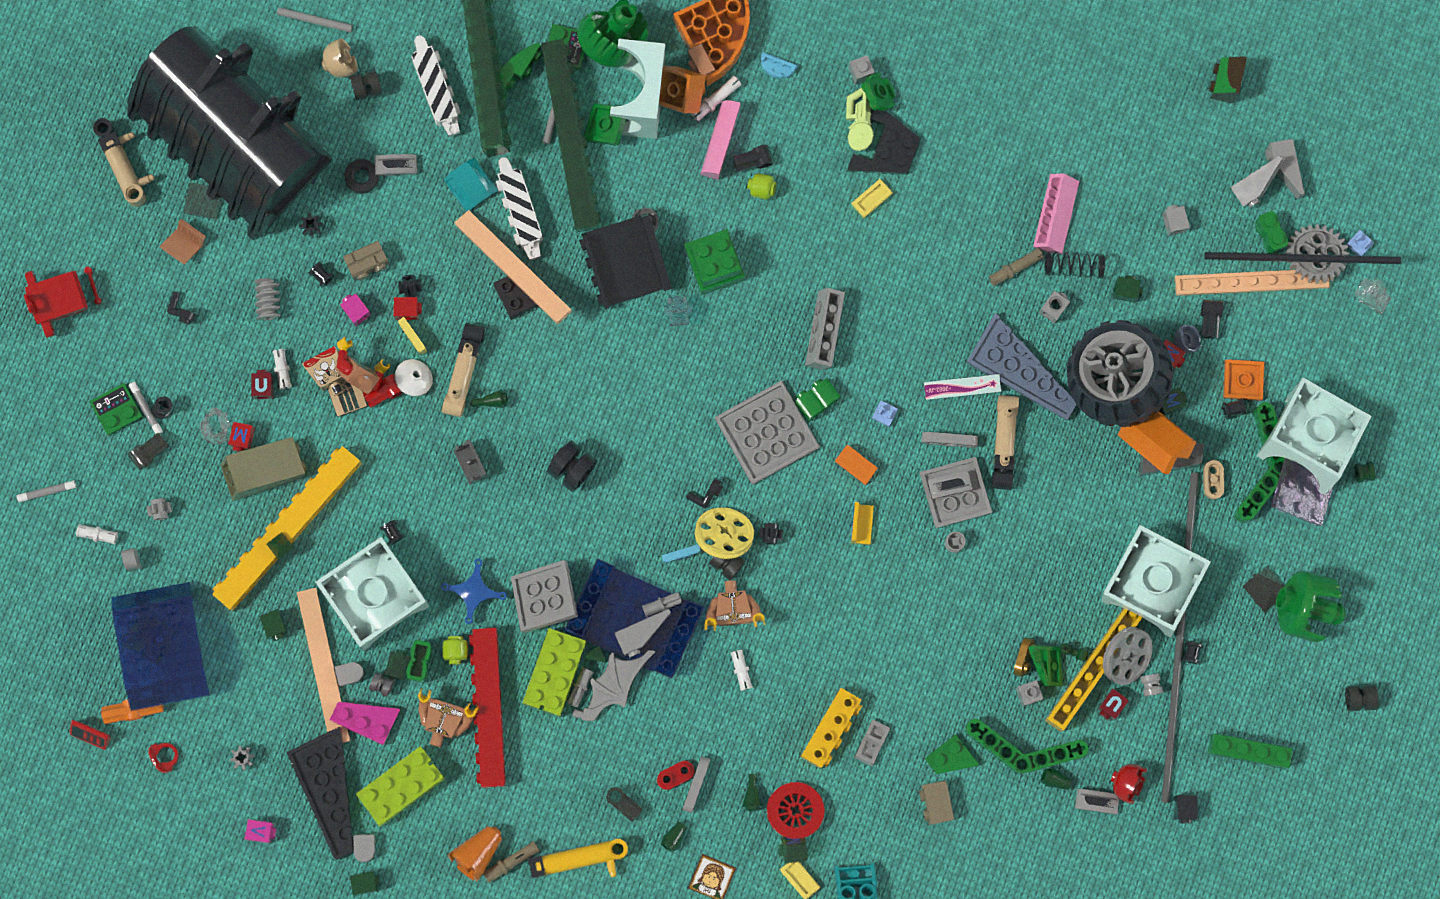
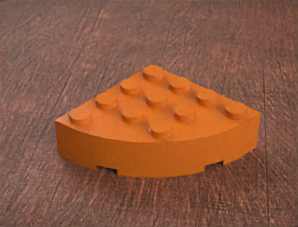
M702 0L673 14V21L687 49L690 50L702 44L715 68L714 72L706 76V86L724 76L741 55L749 31L750 10L748 0Z

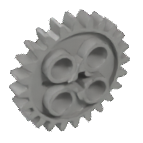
M1316 224L1315 229L1308 225L1307 230L1301 227L1300 232L1295 231L1294 235L1289 239L1290 243H1288L1286 247L1288 250L1285 253L1301 254L1300 252L1303 251L1312 255H1328L1327 253L1349 255L1348 252H1345L1348 245H1343L1345 239H1338L1340 233L1334 235L1332 234L1333 228L1326 231V225L1320 229L1318 224ZM1313 240H1318L1320 244L1315 243ZM1287 262L1291 263L1290 269L1296 268L1294 275L1301 273V280L1308 277V283L1315 279L1316 284H1318L1320 279H1322L1324 284L1328 278L1333 281L1335 276L1339 277L1341 272H1344L1345 265H1347V263ZM1314 264L1319 265L1321 268H1316Z

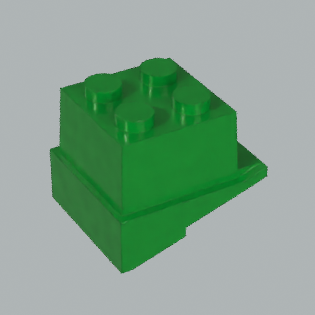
M728 229L684 244L701 295L745 281V275Z

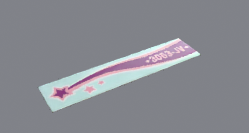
M999 374L924 382L926 400L1001 392Z

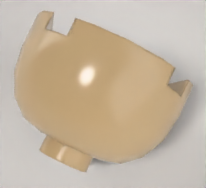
M340 38L331 42L323 52L322 66L325 71H328L336 78L349 77L358 71L356 58L354 55L350 56L349 50L351 48L344 39Z

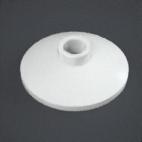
M414 359L405 360L399 364L395 371V382L398 388L407 395H424L432 386V373L421 361ZM413 373L417 374L418 378L414 377Z

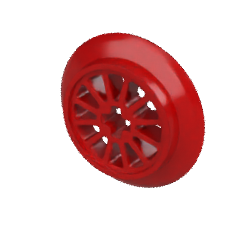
M791 782L780 786L772 793L767 804V816L773 829L780 835L791 839H801L810 836L820 827L824 818V804L821 796L814 788L804 783ZM792 795H798L797 802H794ZM801 796L806 798L802 803H799ZM790 797L792 804L786 801L785 798ZM807 801L810 802L811 805L803 807ZM781 802H784L788 807L780 806ZM797 806L799 807L800 814L794 816L790 809H795ZM781 809L787 812L779 814L778 810ZM813 809V813L805 812V810ZM803 815L811 817L810 821H808ZM788 816L784 822L781 820V817ZM800 818L806 823L804 826H801ZM790 819H792L791 826L786 825V823ZM795 820H797L799 827H793Z

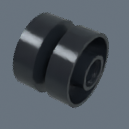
M570 440L554 455L546 472L556 480L567 474L562 485L573 493L589 476L598 460L589 453L584 454L578 459L582 448Z

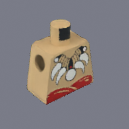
M335 346L303 362L302 365L322 391L330 387L333 395L337 396L345 391L340 381L345 379L334 369L337 365L338 351Z

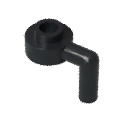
M173 291L167 313L179 317L180 322L190 325V322H195L197 314L184 309H177L181 294Z
M714 478L703 499L691 492L688 493L686 499L702 508H707L713 496L718 497L723 486L720 485L722 481Z

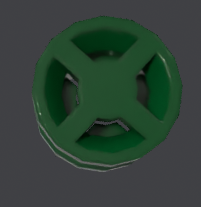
M1371 461L1366 462L1364 465L1360 463L1355 464L1354 471L1358 483L1364 480H1375V469Z

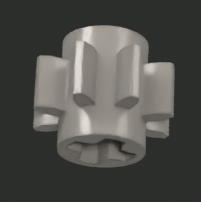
M165 498L151 500V506H147L148 516H153L154 521L167 519L168 513H172L171 503L165 502Z
M239 746V751H231L234 757L229 759V761L236 763L235 769L241 765L245 771L246 765L253 766V763L250 761L255 755L249 754L251 748L248 747L244 751L242 746ZM241 753L247 756V758L244 759V763L238 760V758L241 757Z

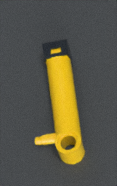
M615 839L528 858L532 878L607 862L610 877H615L616 866L614 860L624 858L627 855L628 847L623 840ZM617 843L624 847V851L620 855H616L612 851L613 846Z

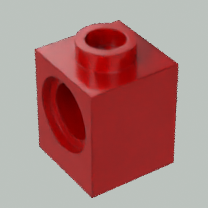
M394 297L393 316L395 320H400L403 317L406 320H418V315H422V303H419L417 297Z

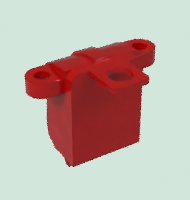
M33 270L25 273L28 286L25 287L26 294H24L29 313L33 314L37 324L42 326L46 338L55 336L51 322L87 310L88 305L76 270L37 282Z

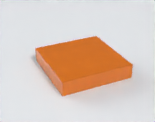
M1226 359L1224 361L1223 399L1238 400L1242 398L1243 400L1262 401L1264 362Z

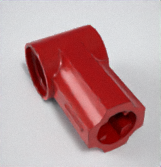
M392 374L382 379L381 385L377 390L370 391L369 394L365 392L362 394L370 408L387 399H393L401 395L403 392L395 382V374Z

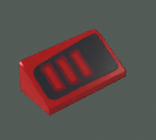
M76 720L71 721V736L103 750L107 749L112 738L110 735Z

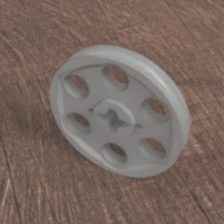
M1128 627L1113 637L1106 648L1103 658V670L1108 679L1119 685H1127L1143 674L1150 662L1153 649L1152 640L1148 633L1137 627ZM1131 634L1130 640L1126 642L1127 637ZM1143 638L1142 644L1138 646L1139 641ZM1118 648L1116 655L1113 656L1114 651ZM1129 670V674L1125 677V673Z

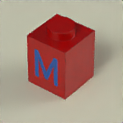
M1166 339L1164 345L1170 354L1173 370L1176 367L1180 368L1185 361L1183 356L1186 352Z
M233 422L228 445L235 452L250 449L255 428L252 425Z

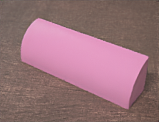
M722 101L700 175L719 180L740 111V102Z
M1050 174L1033 247L1046 252L1051 251V253L1057 251L1058 254L1063 253L1079 185L1078 180L1066 174Z

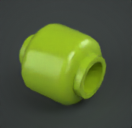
M757 173L753 178H749L747 189L750 190L752 197L768 200L771 196L775 195L777 182L770 175Z
M448 636V639L443 641V659L448 660L450 665H461V661L468 658V642L463 640V636Z

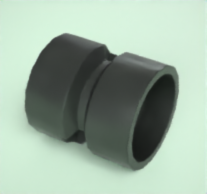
M376 70L366 72L365 76L361 74L350 76L356 101L367 98V95L372 97L382 95Z
M724 546L725 550L732 551L728 546ZM740 556L731 559L713 557L709 564L716 570L722 569L723 576L731 581L746 561Z
M1358 685L1346 686L1345 702L1347 710L1360 711L1361 708H1364L1365 711L1377 710L1378 691L1376 685H1363L1362 688Z

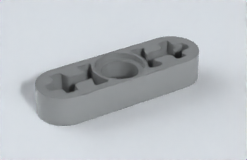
M922 432L921 443L976 448L978 437Z
M701 756L682 810L692 813L711 759Z

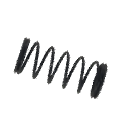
M1051 251L1046 252L1045 275L1050 276L1053 259L1055 254L1057 253L1059 276H1061L1063 261L1065 255L1067 254L1069 262V277H1071L1073 263L1076 255H1078L1080 278L1082 277L1083 265L1087 255L1089 258L1090 278H1092L1093 267L1097 256L1099 257L1098 277L1099 279H1103L1104 277V254H1101L1100 256L1099 254L1095 255L1091 266V259L1088 253L1084 256L1081 265V260L1078 253L1074 255L1072 263H1070V256L1066 252L1063 255L1060 266V257L1058 252H1054L1052 259Z

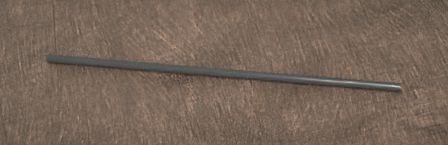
M1191 473L1185 532L1184 548L1191 552L1198 473ZM1186 610L1177 626L1162 803H1169Z

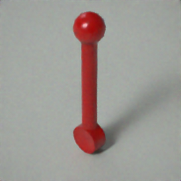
M85 267L84 272L88 275L91 288L95 297L94 303L96 305L101 304L102 300L98 297L97 290L91 275L92 269L90 267Z

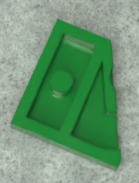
M1028 646L1042 685L1051 687L1062 686L1060 647Z
M956 734L925 758V761L936 774L979 765Z

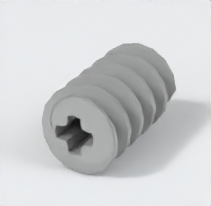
M268 278L255 280V284L258 285L255 287V291L258 292L255 298L259 300L255 303L256 307L259 308L256 310V314L259 315L256 317V320L265 321L280 317L279 313H275V310L280 309V306L275 305L280 299L274 297V295L280 294V291L274 290L280 284Z

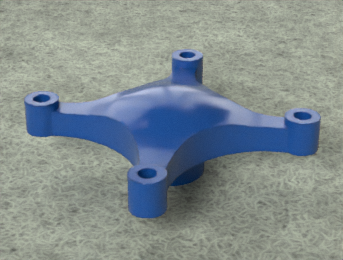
M481 559L475 560L474 572L465 582L458 585H448L447 583L441 585L443 591L455 592L463 598L467 606L465 622L468 625L473 623V613L481 602L491 598H498L500 600L507 598L505 592H494L483 583L480 574L483 564Z

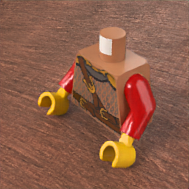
M346 337L337 342L340 350L338 351L337 365L334 369L348 383L367 394L370 391L377 390L381 385L384 377L383 374L390 368V364L388 363L384 366L382 359L375 366V371L348 355L346 350L353 343L352 340L346 342Z

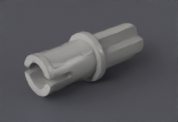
M674 593L662 599L659 597L658 600L642 605L646 617L681 604L682 600L679 593Z
M582 667L576 683H573L574 688L568 699L569 705L579 706L584 692L588 690L587 685L594 672Z

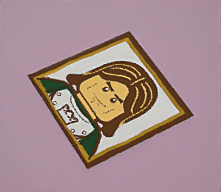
M702 854L688 889L712 899H724L736 867Z

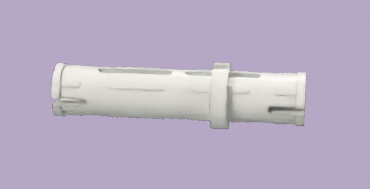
M733 76L708 99L705 98L700 105V114L694 119L699 122L707 113L713 112L721 101L741 86L740 81L732 85L737 80Z

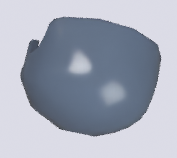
M1186 324L1175 331L1174 343L1185 351V354L1194 353L1201 347L1200 334L1194 326Z

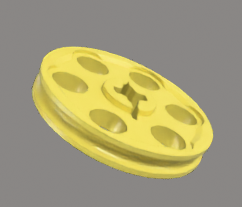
M714 508L703 513L697 520L695 528L696 542L703 551L711 556L722 559L736 558L745 554L752 545L754 537L753 526L745 515L736 510ZM721 515L725 520L719 521L715 516ZM739 521L743 523V526L738 527L734 525V522ZM701 525H709L711 529L705 530ZM738 537H746L748 541L741 542ZM713 540L715 544L709 545L705 541ZM724 546H731L734 550L727 551L724 549Z

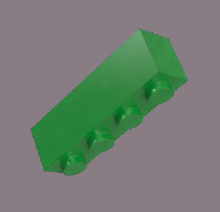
M1212 734L1210 735L1207 754L1288 769L1290 767L1292 748Z

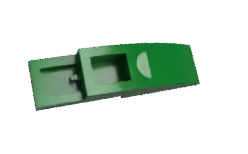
M535 43L520 51L500 69L492 80V85L496 90L489 100L490 107L497 110L498 106L504 104L507 98L505 96L508 90H512L516 84L515 78L523 81L525 77L528 78L533 70L531 66L534 61L538 62L542 55L541 44Z

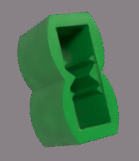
M1273 211L1260 215L1255 220V227L1258 234L1263 238L1265 250L1270 254L1283 251L1288 245L1286 234L1280 228V221Z
M827 378L823 381L822 379L817 380L812 384L813 388L808 392L803 390L796 396L795 404L808 421H811L835 404L841 397Z
M415 640L411 647L412 660L409 662L406 671L409 681L425 682L428 676L427 664L432 657V645L429 642Z

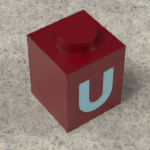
M257 370V373H251V396L253 399H273V375L268 373V370Z
M1111 689L1097 708L1100 711L1099 715L1108 721L1110 719L1113 721L1118 717L1129 700L1116 690Z

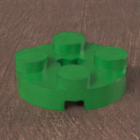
M873 73L861 84V88L869 100V105L874 111H886L895 104V102L893 103L895 98L894 88L887 78L883 79L880 77L882 75L880 73Z

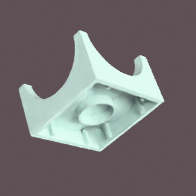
M618 39V49H623L636 58L619 68L635 74L644 87L638 97L632 102L623 106H611L610 116L629 120L625 122L622 135L657 139L661 106L659 105L662 68L665 66V44Z
M1302 378L1285 400L1287 405L1270 436L1259 450L1257 457L1262 460L1271 456L1284 457L1303 465L1318 479L1320 485L1318 491L1325 495L1341 478L1371 416Z
M382 537L316 581V584L344 625L364 651L370 648L372 643L390 628L412 614L424 611L429 607Z

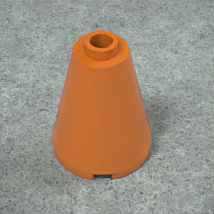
M487 826L453 849L448 854L451 862L456 860L457 868L471 880L475 879L477 882L502 840L500 837L502 833L494 826L492 828Z

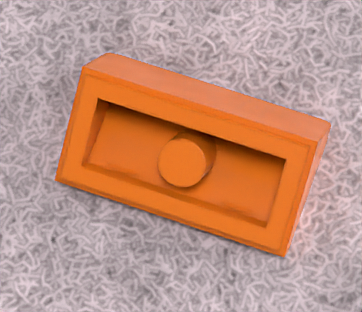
M846 445L835 460L838 465L864 485L867 484L878 469L849 445Z

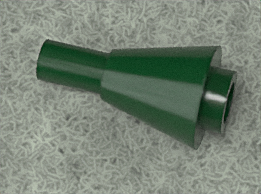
M500 389L483 398L472 399L471 404L472 407L505 408V404H508L507 393H503V390Z
M749 774L748 787L742 803V807L746 808V811H757L758 808L762 807L756 787V774Z

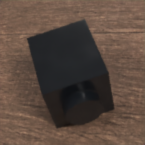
M1197 795L1174 796L1175 820H1180V824H1192V820L1198 819Z

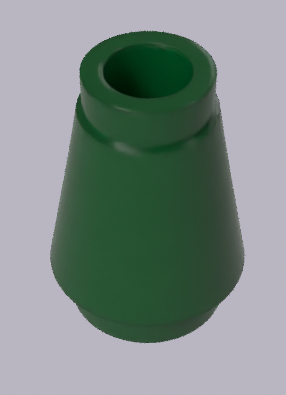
M1045 768L1041 777V783H1044L1047 787L1069 790L1072 779L1053 768Z
M677 822L661 838L660 844L668 851L674 852L675 849H678L687 827Z

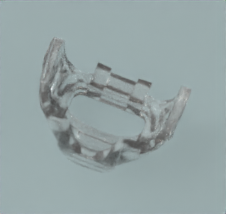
M212 408L206 413L199 424L202 439L211 444H226L229 442L227 433L228 427H231L227 419V412L223 413L218 408ZM215 415L218 416L222 431L217 434H213L209 423V418Z

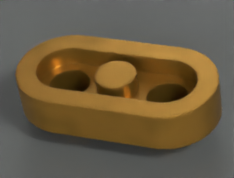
M1024 638L1021 643L1014 667V674L1024 677L1030 672L1031 654L1028 646H1037L1033 639Z

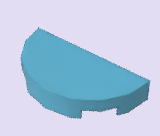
M762 52V68L772 78H787L798 67V65Z
M694 545L661 556L665 563L673 560L679 561L700 553L699 545Z

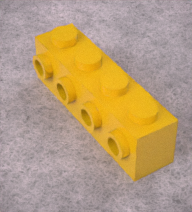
M840 688L800 757L820 769L823 765L827 767L832 759V756L829 754L833 748L837 750L842 742V739L839 737L843 731L847 733L852 724L849 721L853 714L857 716L862 707L859 704L861 699Z

